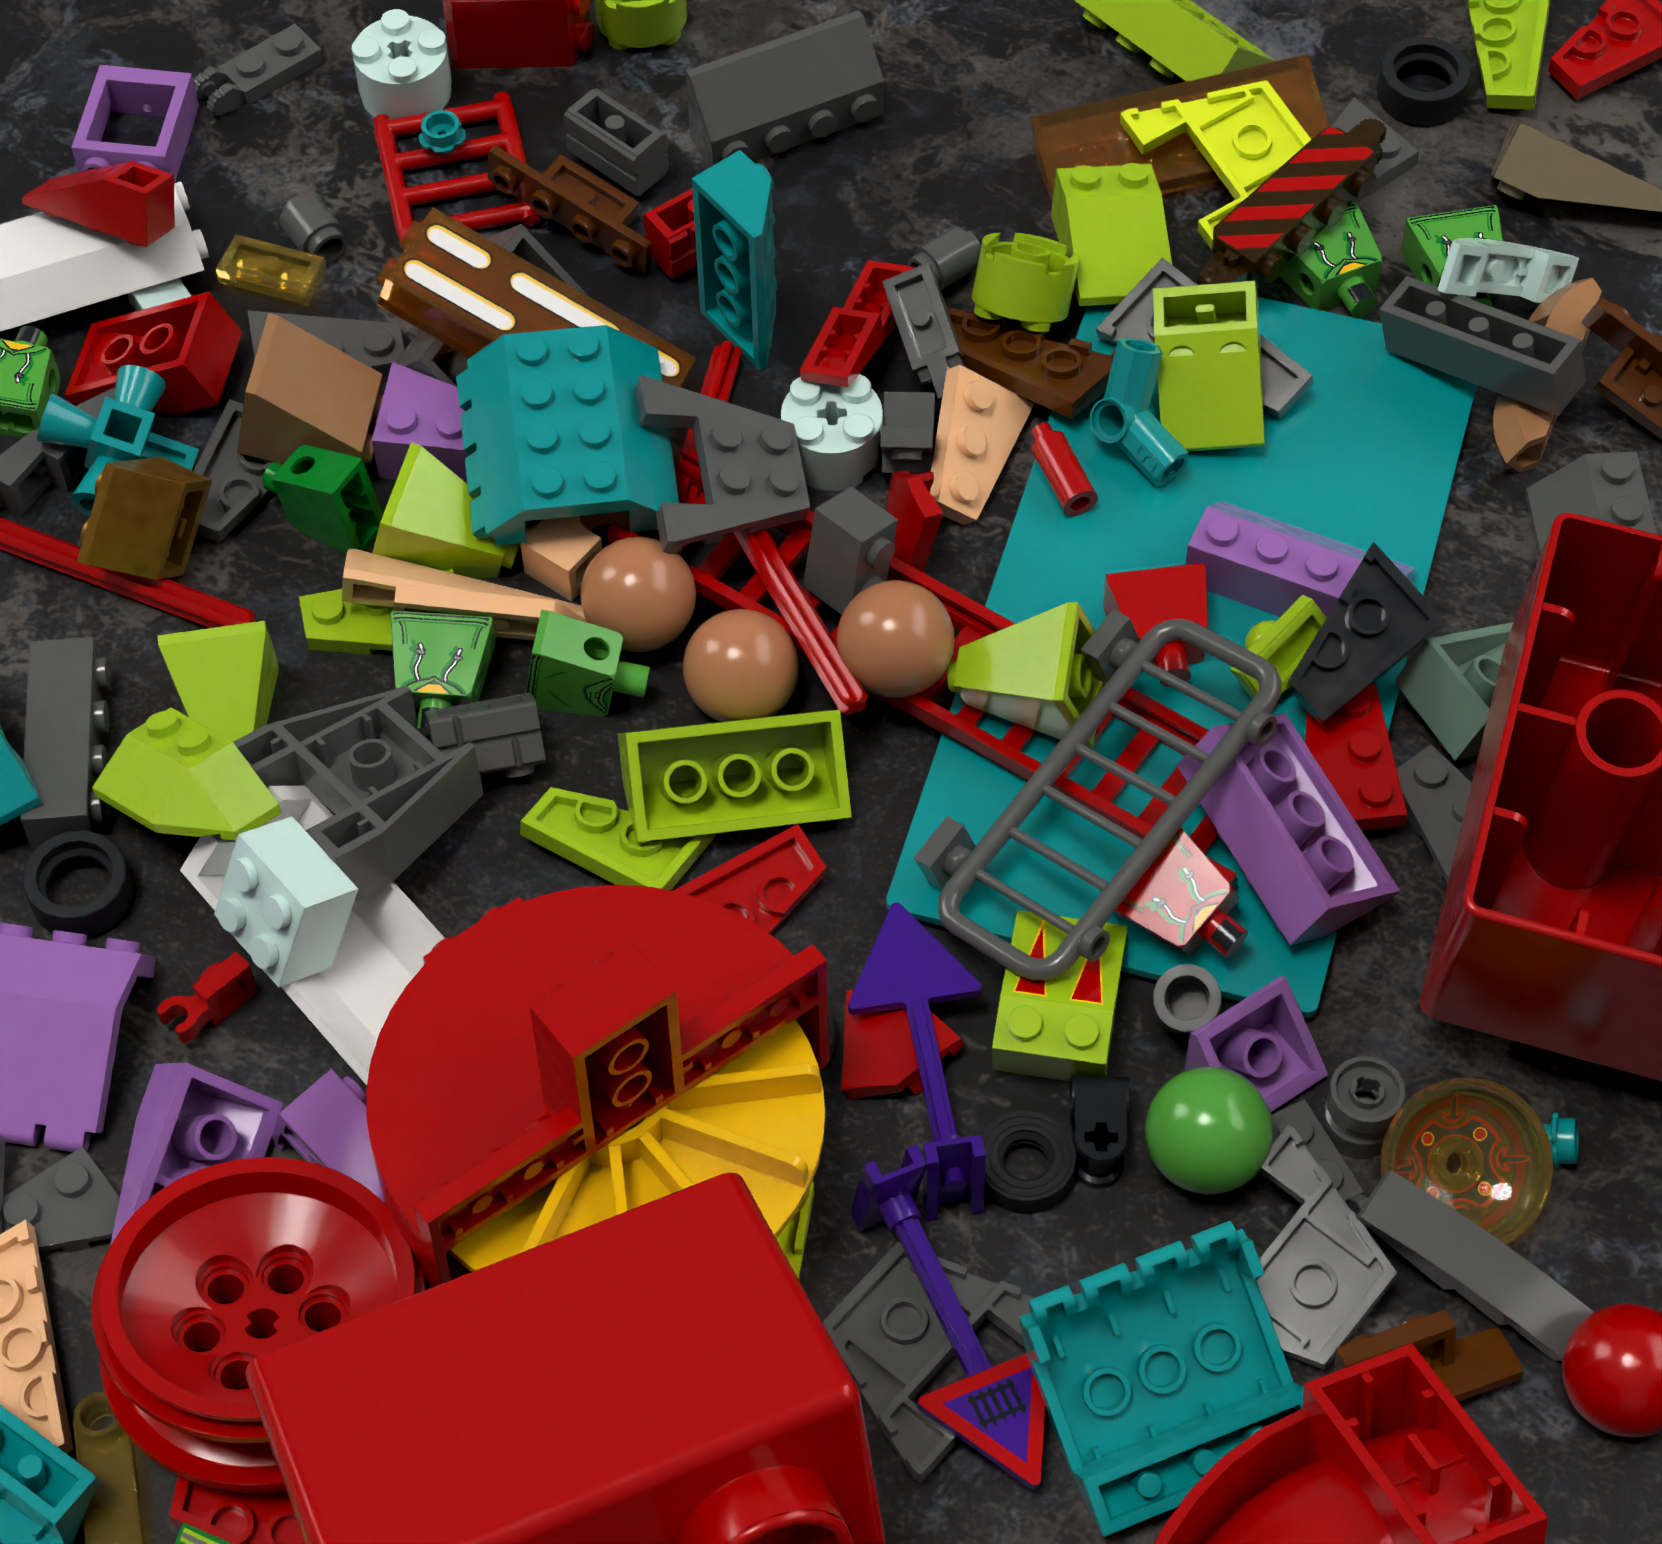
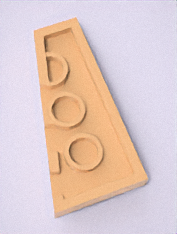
M25 1219L0 1234V1405L67 1454L73 1450L37 1238L35 1227Z

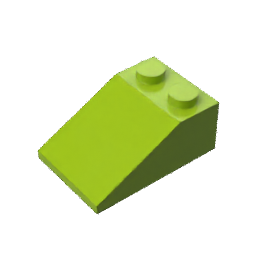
M1127 163L1120 166L1100 167L1082 165L1075 168L1056 169L1051 218L1059 243L1068 246L1066 256L1071 258L1075 253L1080 256L1074 285V292L1079 306L1119 304L1162 257L1172 264L1162 193L1151 164Z

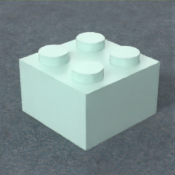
M291 816L238 834L214 915L218 918L221 926L230 932L248 952L253 962L263 969L279 988L332 968L358 888Z

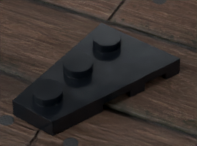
M1373 541L1290 677L1286 687L1314 719L1323 726L1441 628L1445 619Z

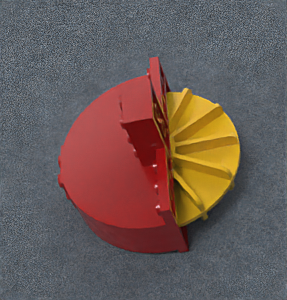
M630 885L580 887L549 893L525 901L517 897L503 907L492 908L481 917L479 922L457 936L441 940L433 947L430 953L423 956L424 966L406 985L391 1008L379 1033L370 1062L366 1087V1118L370 1145L384 1203L400 1234L410 1246L413 1259L422 1269L424 1282L429 1288L727 1172L737 1173L742 1176L776 1238L782 1233L798 1209L804 1207L809 1196V1189L818 1168L824 1142L825 1103L820 1070L829 1061L827 959L813 944L794 955L779 940L757 924L730 909L708 900L672 890Z

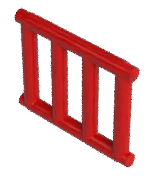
M507 92L496 93L491 101L443 109L454 113L461 122V125L497 119L501 133L466 140L448 154H437L431 149L427 150L425 148L398 153L395 138L422 133V120L431 112L390 119L386 114H379L374 117V133L396 234L399 238L400 247L403 250H413L416 248L417 242L427 240L425 230L434 223L442 224L458 234L523 222L527 227H534L540 223L539 214L529 204L517 198L518 203L420 222L413 221L411 206L498 189L488 179V172L406 188L403 176L405 171L488 156V152L493 146H498L528 165L514 107Z

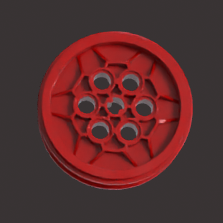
M280 1157L238 1159L195 1171L164 1187L134 1212L107 1250L98 1270L91 1304L92 1327L96 1347L100 1355V1372L104 1392L110 1409L119 1426L141 1451L161 1466L189 1481L214 1489L239 1493L287 1491L246 1380L245 1370L248 1364L259 1355L318 1333V1330L328 1329L425 1291L423 1271L413 1259L410 1246L400 1234L386 1204L367 1187L339 1171L312 1162ZM288 1291L293 1292V1293H288V1294H281V1293H283V1292H288ZM233 1301L232 1303L221 1304L223 1302ZM202 1349H211L206 1352H196ZM248 1387L247 1389L235 1390V1388Z

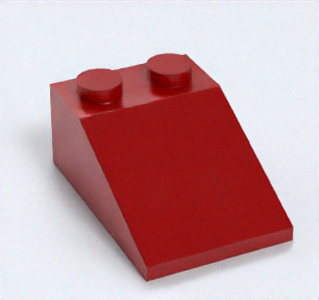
M210 292L92 323L64 396L70 403L81 404L115 388L117 371L120 367L136 365L157 373L166 383V390L152 412L181 414L197 409L209 408L219 403L243 331Z

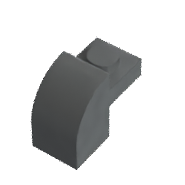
M884 391L883 426H881L880 446L882 450V473L909 471L911 474L931 472L935 443V393Z

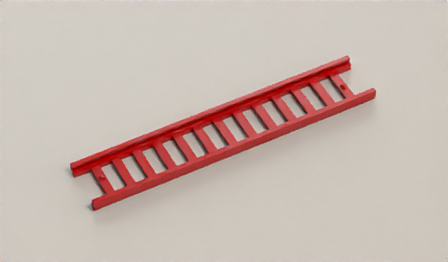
M686 442L679 450L682 456L677 461V474L687 476L691 482L703 488L696 447ZM704 491L692 504H706ZM810 510L803 520L774 527L788 535L778 548L791 569L809 549L814 512ZM616 522L607 529L608 542L610 543L625 538L640 537ZM733 532L728 533L698 568L687 563L694 577L696 594L726 611L747 609L768 615L782 625L789 633L796 650L807 656L784 617L761 605L770 594L757 572L740 592L719 581L744 552ZM688 544L683 545L682 550L678 553L680 554ZM892 556L887 581H907L920 585L932 592L945 606L952 620L953 627L960 631L955 637L951 660L958 659L959 647L1015 624ZM805 589V593L818 612L825 602ZM838 626L831 633L836 643ZM948 667L935 684L914 696L885 698L876 695L1025 781H1028L1042 764L1023 753L1038 731L1014 723L1002 740L978 728L989 713L965 704L958 714L955 715L934 703L948 685ZM1131 687L1118 702L1124 708L1193 746L1209 731ZM1111 712L1095 733L1094 744L1115 717L1139 730L1115 761V763L1135 774L1141 769L1160 743L1179 752L1184 757L1186 756L1185 753ZM1077 754L1051 787L1143 839L1169 805L1153 797L1139 817L1132 815L1114 804L1127 787V781L1107 771L1093 791H1090L1068 778L1084 758ZM1178 767L1174 769L1161 787L1174 796H1177L1187 784ZM1206 814L1190 838L1206 856L1220 836L1208 814ZM1207 857L1235 890L1238 883L1236 873Z

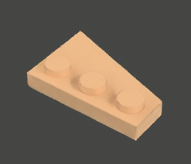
M960 364L946 371L931 466L934 481L930 493L943 511V516L966 525L977 521L1035 403Z

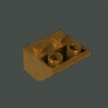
M163 457L106 463L104 470L99 474L95 483L96 498L90 518L84 524L80 534L82 545L77 561L85 565L155 580L184 575L212 479Z

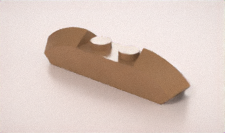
M1593 278L1572 282L1546 298L1535 309L1529 321L1580 339L1583 351L1591 330L1583 325L1582 320L1599 300L1602 290ZM1505 395L1497 397L1493 414V429L1498 449L1506 464L1519 473L1537 468L1557 415Z

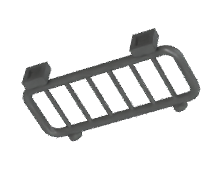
M1113 609L1081 648V652L1093 677L1105 683V685L980 842L975 846L964 825L947 816L914 856V860L929 884L941 890L937 911L942 925L957 938L1017 975L1032 981H1047L1062 975L1076 962L1080 955L1091 962L1099 959L1105 952L1110 940L1109 933L1102 929V927L1246 743L1249 741L1262 747L1274 735L1277 719L1270 715L1281 696V678L1277 669L1266 659L1206 627L1186 619H1171L1159 623L1140 640L1131 619ZM1174 640L1185 641L1255 678L1259 683V690L1245 710L1241 712L1150 662L1165 644ZM1143 671L1235 721L1210 754L1118 704ZM1110 712L1202 763L1177 796L1170 794L1085 746L1086 742ZM1077 754L1169 805L1143 839L1051 787ZM1043 796L1050 798L1136 848L1110 882L1018 829ZM1010 838L1102 891L1076 925L1071 924L985 872V869ZM979 880L1068 935L1050 956L1037 959L964 916L959 909L960 902L973 884Z

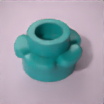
M436 110L423 118L421 123L422 133L418 137L423 148L431 149L437 154H448L453 152L457 146L463 144L466 132L461 128V122L454 113L447 110Z
M1559 1112L1553 1113L1551 1124H1541L1542 1158H1552V1165L1555 1169H1560L1561 1164H1578L1579 1158L1577 1118H1560Z

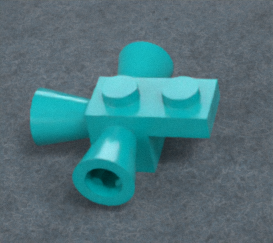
M136 365L120 367L117 371L114 399L105 397L98 418L54 393L51 394L40 423L36 441L88 448L84 467L89 468V470L70 498L73 507L82 514L89 517L91 515L96 498L95 483L99 474L104 470L106 463L163 457L189 470H193L199 452L198 448L151 433L155 413L151 411L166 390L165 381L157 373Z

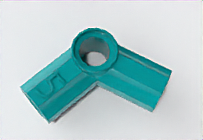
M1129 337L1121 338L1117 341L1104 399L1096 402L1090 412L1091 429L1102 442L1116 443L1156 487L1162 486L1179 474L1189 462L1187 458L1189 452L1156 419L1155 407L1151 401L1163 352L1159 350L1160 346L1147 340Z

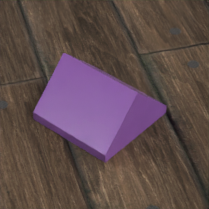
M1282 976L1190 1034L1184 1070L1187 1071L1199 1067H1219L1236 1072L1250 1081L1260 1091L1270 1109V1113L1329 1075L1287 978Z

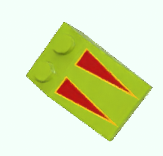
M1017 910L1011 945L1031 957L1037 959L1050 956L1059 947L1068 934L1032 912ZM1060 916L1061 918L1065 919L1073 925H1076L1077 922L1080 920L1077 918ZM1105 923L1102 929L1109 933L1110 940L1103 955L1093 962L1080 955L1066 972L1053 979L1032 981L1006 968L992 1045V1070L1070 1082L1071 1075L1106 1076L1128 929L1127 925Z

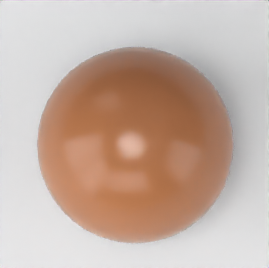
M630 537L611 543L592 559L584 573L581 584V606L588 623L617 631L624 637L621 650L634 653L650 652L673 642L685 630L695 609L696 586L689 566L678 552L671 554L663 552L661 542L655 539Z
M890 580L869 586L849 602L840 618L836 640L837 650L842 662L860 681L866 691L885 698H906L927 690L942 677L952 658L955 637L952 620L948 611L932 592L915 583Z
M729 610L709 618L694 632L684 653L683 677L687 691L694 703L706 715L716 721L725 722L770 717L776 715L784 708L796 689L799 678V657L789 633L776 620L754 610Z

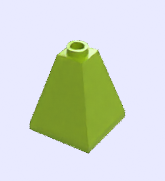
M411 442L379 525L373 549L374 554L438 570L453 569L454 574L474 579H491L498 577L501 566L509 569L512 568L520 543L495 546V540L490 536L486 538L475 537L472 531L469 503L475 498L469 496L468 484L421 445Z
M1078 602L1064 603L959 647L958 659L951 660L948 666V687L951 692H958L964 703L970 707L1061 740L1102 689L1103 682L1093 677L1081 652V648L1094 634L1095 630ZM1096 731L1086 742L1085 746L1093 748Z
M265 621L157 636L158 646L189 718L232 742L267 725L279 666Z

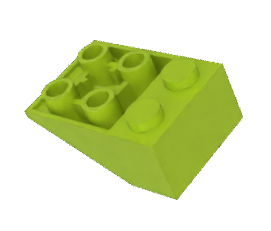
M1255 281L1153 289L1155 344L1160 346L1159 350L1163 352L1157 374L1161 424L1188 452L1265 446L1260 318Z

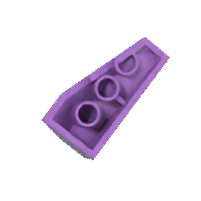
M186 1062L155 1064L135 1121L110 1246L134 1212L149 1198L176 1180L219 1163L238 1159L265 1157L283 1103Z

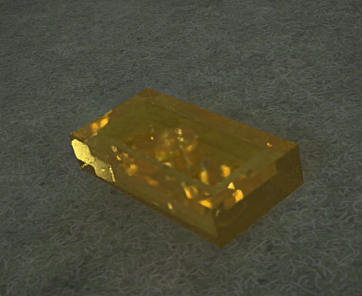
M235 234L215 270L218 282L308 306L327 268L325 257Z

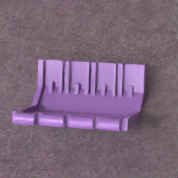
M0 923V1135L7 1143L36 1147L40 1139L42 1125H45V1148L74 1152L83 1146L88 1151L91 1132L103 1133L122 1009L137 976L154 977L157 956L139 954L140 942L107 938L106 948L103 949L85 946L87 935L53 930L52 941L32 938L34 927Z

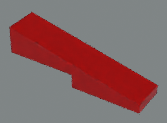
M867 260L843 308L833 306L800 369L801 380L850 387L897 325L883 281L914 268L913 266Z

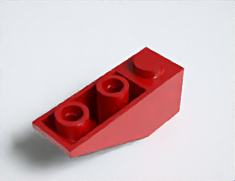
M132 160L51 178L22 197V204L42 210L48 216L62 217L82 224L88 230L102 231L122 238L131 245L147 247L175 228L174 174Z

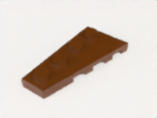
M947 307L964 356L962 357L964 366L971 371L1070 419L1075 418L1106 391L1116 349H1114L1110 356L1092 351V343L1072 338L1069 345L1046 340L1045 332H1034L1027 329L1012 331L1001 328V320L985 319L974 313Z

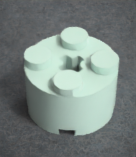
M400 9L389 10L382 15L381 20L366 27L353 42L352 55L359 94L365 109L374 117L379 114H386L390 119L432 112L442 110L451 97L452 80L446 36L443 31L431 22L419 17L409 16L407 12Z
M859 374L849 388L803 381L801 377L792 382L790 392L782 404L781 420L794 423L806 485L819 490L839 491L862 483L863 476L873 468L875 471L882 459L880 446L883 409L878 395L871 388L870 381L865 376Z

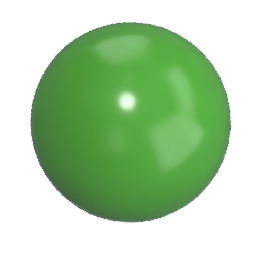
M1199 1067L1174 1076L1157 1092L1147 1112L1145 1139L1154 1164L1170 1182L1189 1192L1216 1195L1240 1188L1254 1178L1261 1170L1273 1142V1121L1264 1097L1246 1078L1228 1069Z

